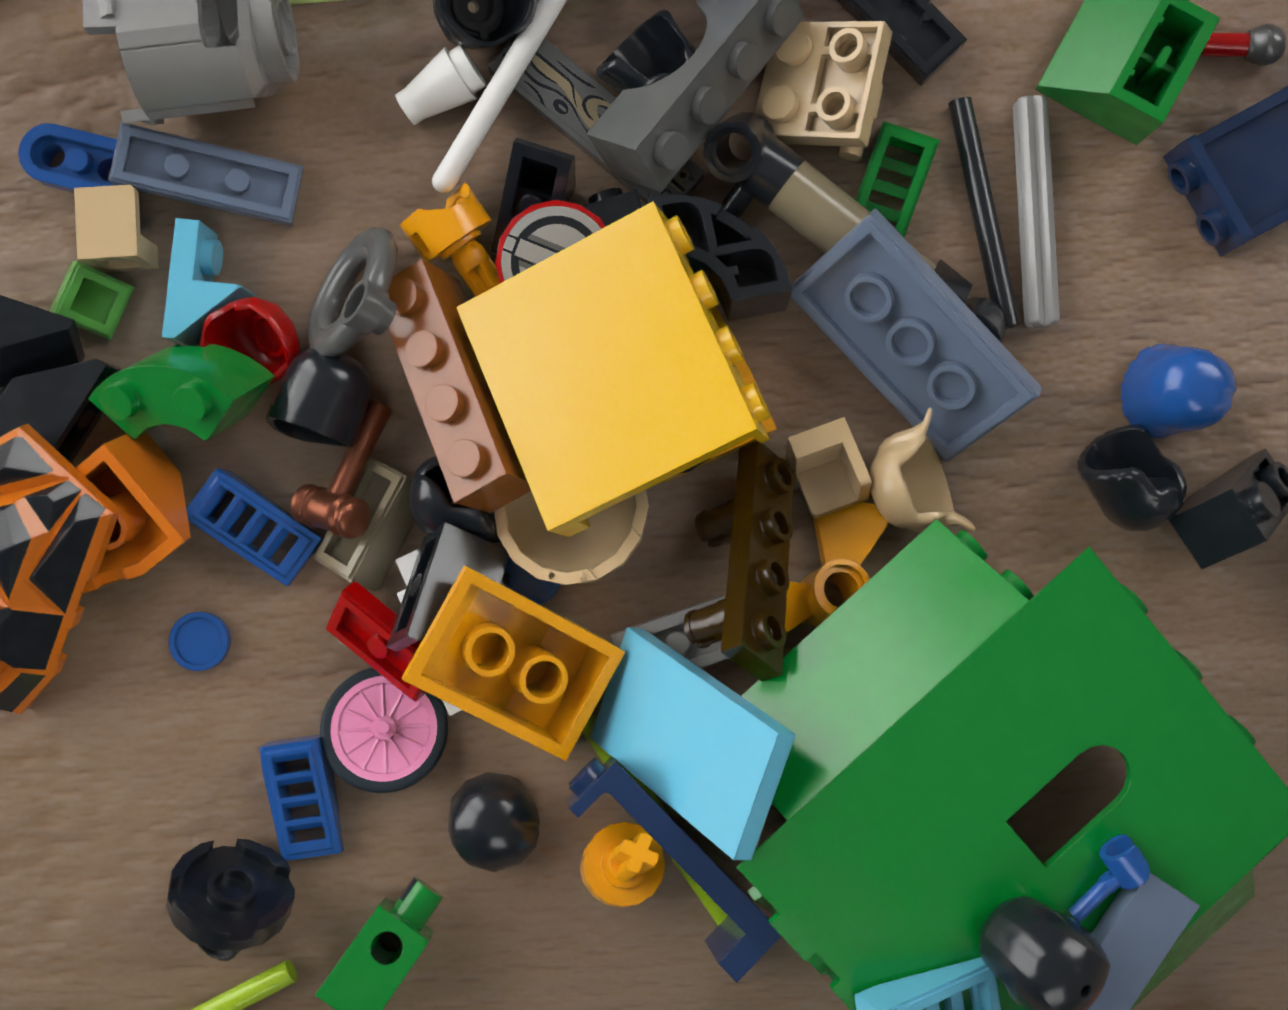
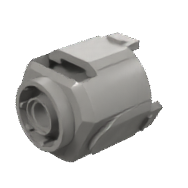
M83 0V28L89 35L116 34L128 80L141 107L140 109L120 111L123 123L143 122L151 126L164 124L165 118L256 108L255 98L275 96L284 82L297 81L299 77L298 39L289 0Z

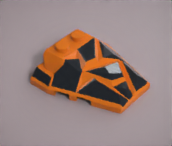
M29 424L19 426L0 437V710L21 714L29 709L62 671L68 656L62 653V649L69 630L80 623L85 608L80 606L79 602L87 580L89 581L97 576L121 511Z

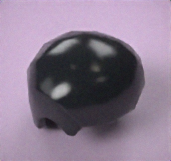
M491 772L483 773L466 780L451 798L448 820L449 836L457 853L470 866L498 872L521 864L536 847L539 836L538 826L540 824L538 810L520 781L513 776Z

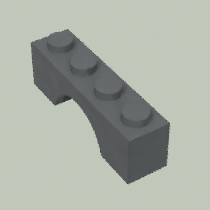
M698 0L696 4L707 26L704 38L695 53L669 76L647 86L623 90L586 134L613 176L662 192L705 140L708 133L719 123L802 21L804 15L797 0Z

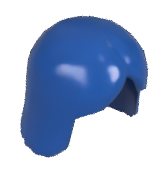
M1156 344L1141 350L1136 359L1130 362L1127 371L1124 373L1120 397L1122 411L1130 425H1142L1149 431L1152 438H1165L1181 432L1201 430L1218 423L1229 412L1232 406V397L1237 390L1233 370L1226 360L1210 350L1174 344Z

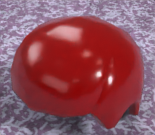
M254 296L245 297L229 302L220 309L210 313L204 321L200 339L201 347L216 344L250 357L275 375L270 384L285 377L292 359L300 352V340L294 322L277 303Z

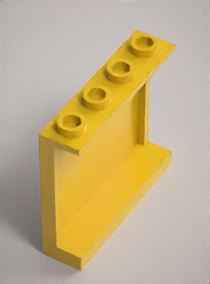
M654 201L456 307L547 531L566 537H571L591 527L587 518L752 437L761 444L770 440L762 421L771 417L766 402L754 382L745 386L736 367V364L745 360L742 350L730 327L727 325L719 329L710 310L719 304L716 293L704 271L700 270L694 273L685 255L694 250L692 241L680 218L676 215L668 219Z

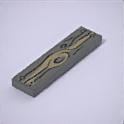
M516 37L507 44L488 66L492 76H494ZM544 38L512 92L613 176L586 134L614 102L616 97ZM688 159L662 192L616 176L613 177L630 191L636 189L639 199L648 204V196L690 195L704 178L705 171Z

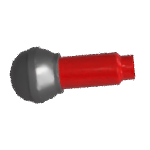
M1264 24L1248 30L1246 33H1212L1201 56L1243 57L1244 60H1249L1258 66H1267L1277 62L1283 56L1287 47L1286 35L1283 29L1273 24Z

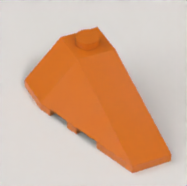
M148 433L135 440L128 434H124L108 441L76 467L121 509L97 576L89 581L87 580L83 594L125 578L128 580L146 574L191 538L181 473Z

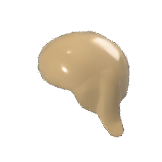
M929 407L921 423L886 438L879 446L869 472L872 481L870 489L872 499L886 521L898 528H906L910 531L922 533L937 519L945 527L958 525L970 531H975L976 528L973 523L954 511L942 465L933 444L927 437V430L932 416V408Z

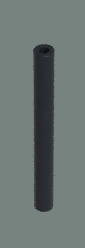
M968 96L961 97L949 102L948 106L990 300L995 302L1004 312L1006 329L1020 325L1019 315L972 98Z

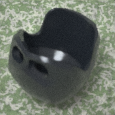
M433 0L434 14L448 41L457 46L472 50L493 48L516 37L531 24L537 6V0ZM469 2H472V3L475 4V6H476V12H475V13H472V12L469 11V9H468V3H469Z
M1020 896L1002 902L990 914L981 929L979 953L983 962L1004 983L1009 996L1015 1003L1025 1010H1088L1105 986L1111 966L1098 940L1078 921L1032 897Z

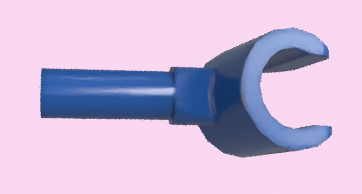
M1117 835L1101 847L1099 852L1100 858L1108 868V871L1098 878L1099 880L1068 909L1079 922H1082L1108 895L1113 894L1119 887L1134 889L1144 885L1149 879V864L1128 835Z

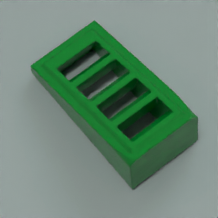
M883 121L855 200L868 211L872 212L876 208L887 220L895 222V229L904 238L940 140ZM891 145L920 155L917 165L884 156L887 146ZM882 167L912 177L909 188L907 189L876 178L879 168ZM871 190L904 200L901 210L897 211L868 201Z

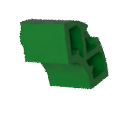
M180 344L160 350L114 373L105 379L88 399L134 440L159 425L168 424L186 428L201 439L208 441L248 416L275 375L250 357L224 346L209 344L206 347L180 346Z

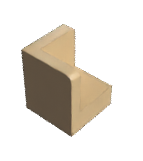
M132 185L74 188L77 260L101 272L159 269L158 246L141 235L139 192Z
M845 417L788 437L787 458L791 468L794 470L795 478L813 518L826 516L869 499L872 481Z

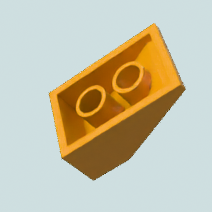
M464 565L404 672L402 679L566 761L625 651L558 613Z

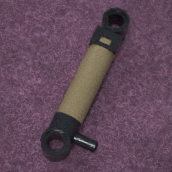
M741 112L733 115L714 127L707 135L703 150V157L707 168L715 177L725 182L736 183L721 203L723 205L722 209L738 218L741 217L755 198L825 254L870 213L854 198L777 138L768 121L756 113ZM731 133H738L749 141L751 147L749 161L741 160L731 152L729 146ZM913 247L1002 343L1006 331V319L1000 307L987 298H968L973 284L940 259L935 264Z

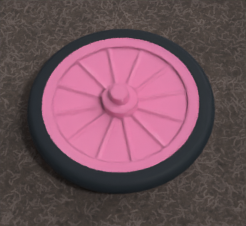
M374 668L365 669L352 675L337 687L327 701L320 723L322 749L331 768L348 784L372 793L397 792L421 781L438 763L445 749L448 736V719L441 699L426 692L415 702Z

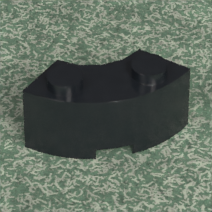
M683 194L648 196V204L654 201L668 219L676 215L680 218L694 246V250L685 254L694 273L700 270L704 271L728 321L786 311L793 291L789 275L774 246L756 226L754 228L750 227L740 218L723 210L722 204L705 198Z

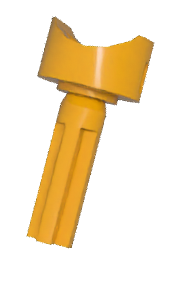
M466 182L446 200L445 209H417L400 224V227L422 259L433 263L440 258L443 261L451 258L454 267L475 297L500 284L495 264L484 247L476 241L482 235L480 231L488 226L492 220Z
M628 822L610 824L597 832L583 850L580 862L582 881L591 895L603 904L617 908L636 906L651 897L661 884L665 870L662 847L641 825Z

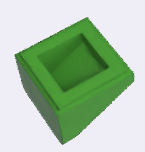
M73 260L49 311L74 319L77 326L111 340L135 287Z

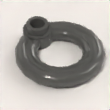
M370 227L357 235L341 252L329 270L313 305L307 332L310 348L315 349L320 355L336 357L349 350L363 334L368 335L371 332L377 335L383 334L393 321L397 304L389 299L388 291L396 270L398 247L392 232L388 229ZM366 267L362 280L351 290L339 317L343 301L360 272Z

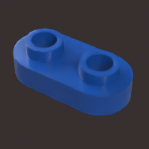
M45 123L30 129L20 142L18 156L22 168L29 176L45 186L74 193V188L114 186L108 182L107 174L112 166L117 139L57 124ZM64 151L65 158L63 163L58 167L52 168L51 161L53 156L58 152Z

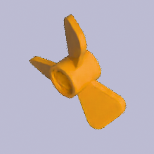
M861 502L826 516L813 518L821 567L805 576L800 583L790 581L786 600V633L804 620L818 627L838 609L825 596L824 585L826 581L834 583L840 589L843 604L870 580L867 572L860 565L888 524L875 504Z

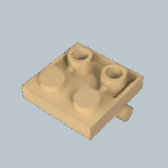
M885 21L800 22L765 66L755 113L768 121L773 128L775 136L785 144L840 146L838 154L840 158L848 161H860L864 147L868 146L872 124L876 122L883 90L881 82L892 30Z

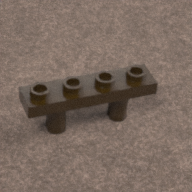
M756 440L739 448L735 498L708 511H701L696 515L695 528L697 534L703 542L708 541V546L715 548L721 543L731 540L726 598L698 610L688 611L684 617V630L689 641L693 644L697 643V647L701 649L722 641L721 653L762 682L782 675L783 649L786 642V600L790 584L788 567L790 539L793 533L791 517L795 476L794 470L786 460L779 458L767 446Z

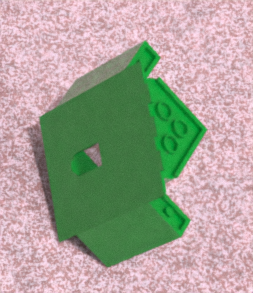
M936 519L783 657L782 675L762 682L758 680L741 695V697L794 732L796 736L772 800V804L787 821L755 849L751 860H743L736 868L753 885L747 892L754 901L774 914L768 920L773 928L805 962L808 960L822 976L827 974L833 980L829 984L831 990L850 1010H856L854 995L865 989L885 982L980 958L979 937L981 929L990 914L1002 902L1010 898L1020 896L1032 897L1078 921L1068 909L1099 880L1098 878L1108 871V868L1100 858L1099 852L1101 847L1111 838L1126 834L1147 860L1152 874L1200 905L1130 1010H1132L1255 896L1254 867L1288 836V787L1253 746L1256 744L1253 735L1239 721L1228 715L1201 683L1203 676L1198 668L1187 657L1174 650L1146 616L1148 609L1143 601L1128 587L1118 582L1090 546L1034 596L1027 585L1012 571L1006 569L1001 574H998L985 562L988 558L987 553L969 533L961 529L954 535ZM1100 745L1115 748L1120 752L1126 763L1127 776L1123 789L1112 802L1042 864L1006 821L1079 754L1090 747ZM1121 887L1113 894L1108 895L1082 922H1079L1090 933H1092L1121 890ZM996 976L1001 1010H1025L1009 996L1006 986ZM968 988L962 991L965 1010L973 1009ZM943 1000L939 1002L940 1010H945Z

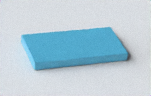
M627 627L620 649L625 651V654L608 683L590 738L732 860H751L796 734L646 630Z

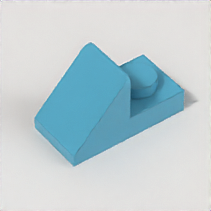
M175 218L162 338L175 344H180V346H197L200 343L204 321L210 313L237 299L251 296L256 297L255 294L241 285L213 282V276H218L222 269L223 248L218 240V234L200 220Z

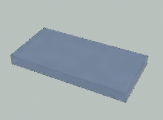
M876 208L791 284L793 289L791 298L913 427L921 423L928 408H932L927 437L933 444L935 451L946 462L953 459L1038 398L1041 393V385Z

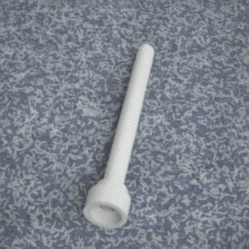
M567 0L538 1L531 24L516 37L434 173L432 184L436 191L445 194L455 188Z

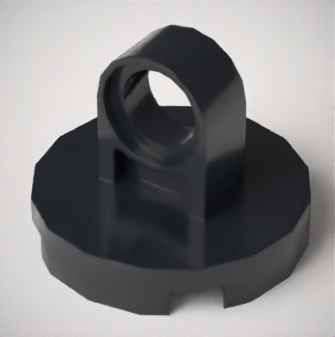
M237 839L235 847L221 846L213 848L214 840L201 843L183 854L171 871L166 908L173 925L190 941L197 943L207 955L219 961H229L241 950L262 945L279 933L291 914L295 899V888H293L289 879L291 869L287 861L270 847L249 839Z

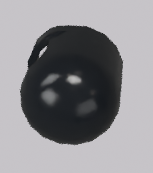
M313 348L306 349L292 359L275 403L270 405L266 416L267 423L274 430L294 439L352 448L372 395V379L370 374L360 362L347 354L342 353L336 357L320 355Z

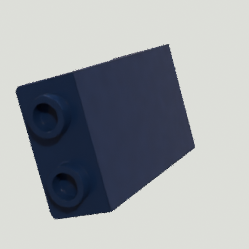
M1288 86L1200 135H1193L1163 156L1168 165L1167 173L1172 186L1178 193L1186 196L1197 216L1196 224L1200 235L1209 245L1215 247L1220 257L1288 220Z
M612 756L603 765L594 757L569 782V789L574 794L568 799V809L577 818L603 793H609L728 915L705 939V942L717 963L736 983L781 937L769 923V918Z

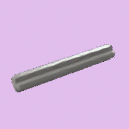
M1029 95L1018 98L1017 102L1013 105L1023 311L1026 327L1047 328L1054 326L1060 320L1048 100L1045 96Z

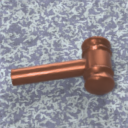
M374 400L370 401L352 448H347L328 488L318 487L315 484H305L296 490L292 497L290 508L291 514L297 522L307 524L312 528L319 527L331 531L334 535L343 536L347 539H355L366 531L371 517L369 505L361 498H354L352 493L392 412L389 407Z

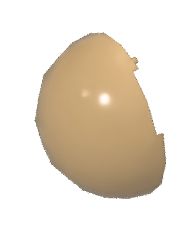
M644 490L587 518L591 527L571 537L547 531L531 491L494 511L497 535L513 562L537 579L563 585L598 581L626 563L642 541L649 504L647 492Z

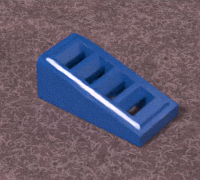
M217 468L186 508L188 521L285 586L292 584L323 540L322 536L305 524L297 522L286 510L232 471ZM232 492L236 496L219 519H217L213 514L227 495ZM251 505L257 510L238 534L232 528L247 507ZM272 519L278 524L259 549L252 543L268 521ZM291 532L299 538L279 564L272 556Z
M320 734L271 741L259 746L262 772L281 857L286 861L342 853L344 846L334 774L323 753ZM309 759L311 769L286 772L285 761ZM314 782L315 792L289 794V784ZM319 805L320 814L298 818H293L291 808ZM323 826L325 838L296 842L295 830Z

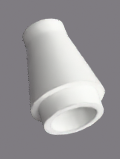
M458 45L450 51L444 47L403 90L395 94V97L408 119L416 125L426 118L477 100L476 93L487 85L465 48Z

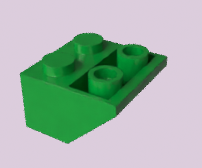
M1084 0L1035 90L1127 141L1138 145L1165 121L1217 26L1220 17L1189 0Z

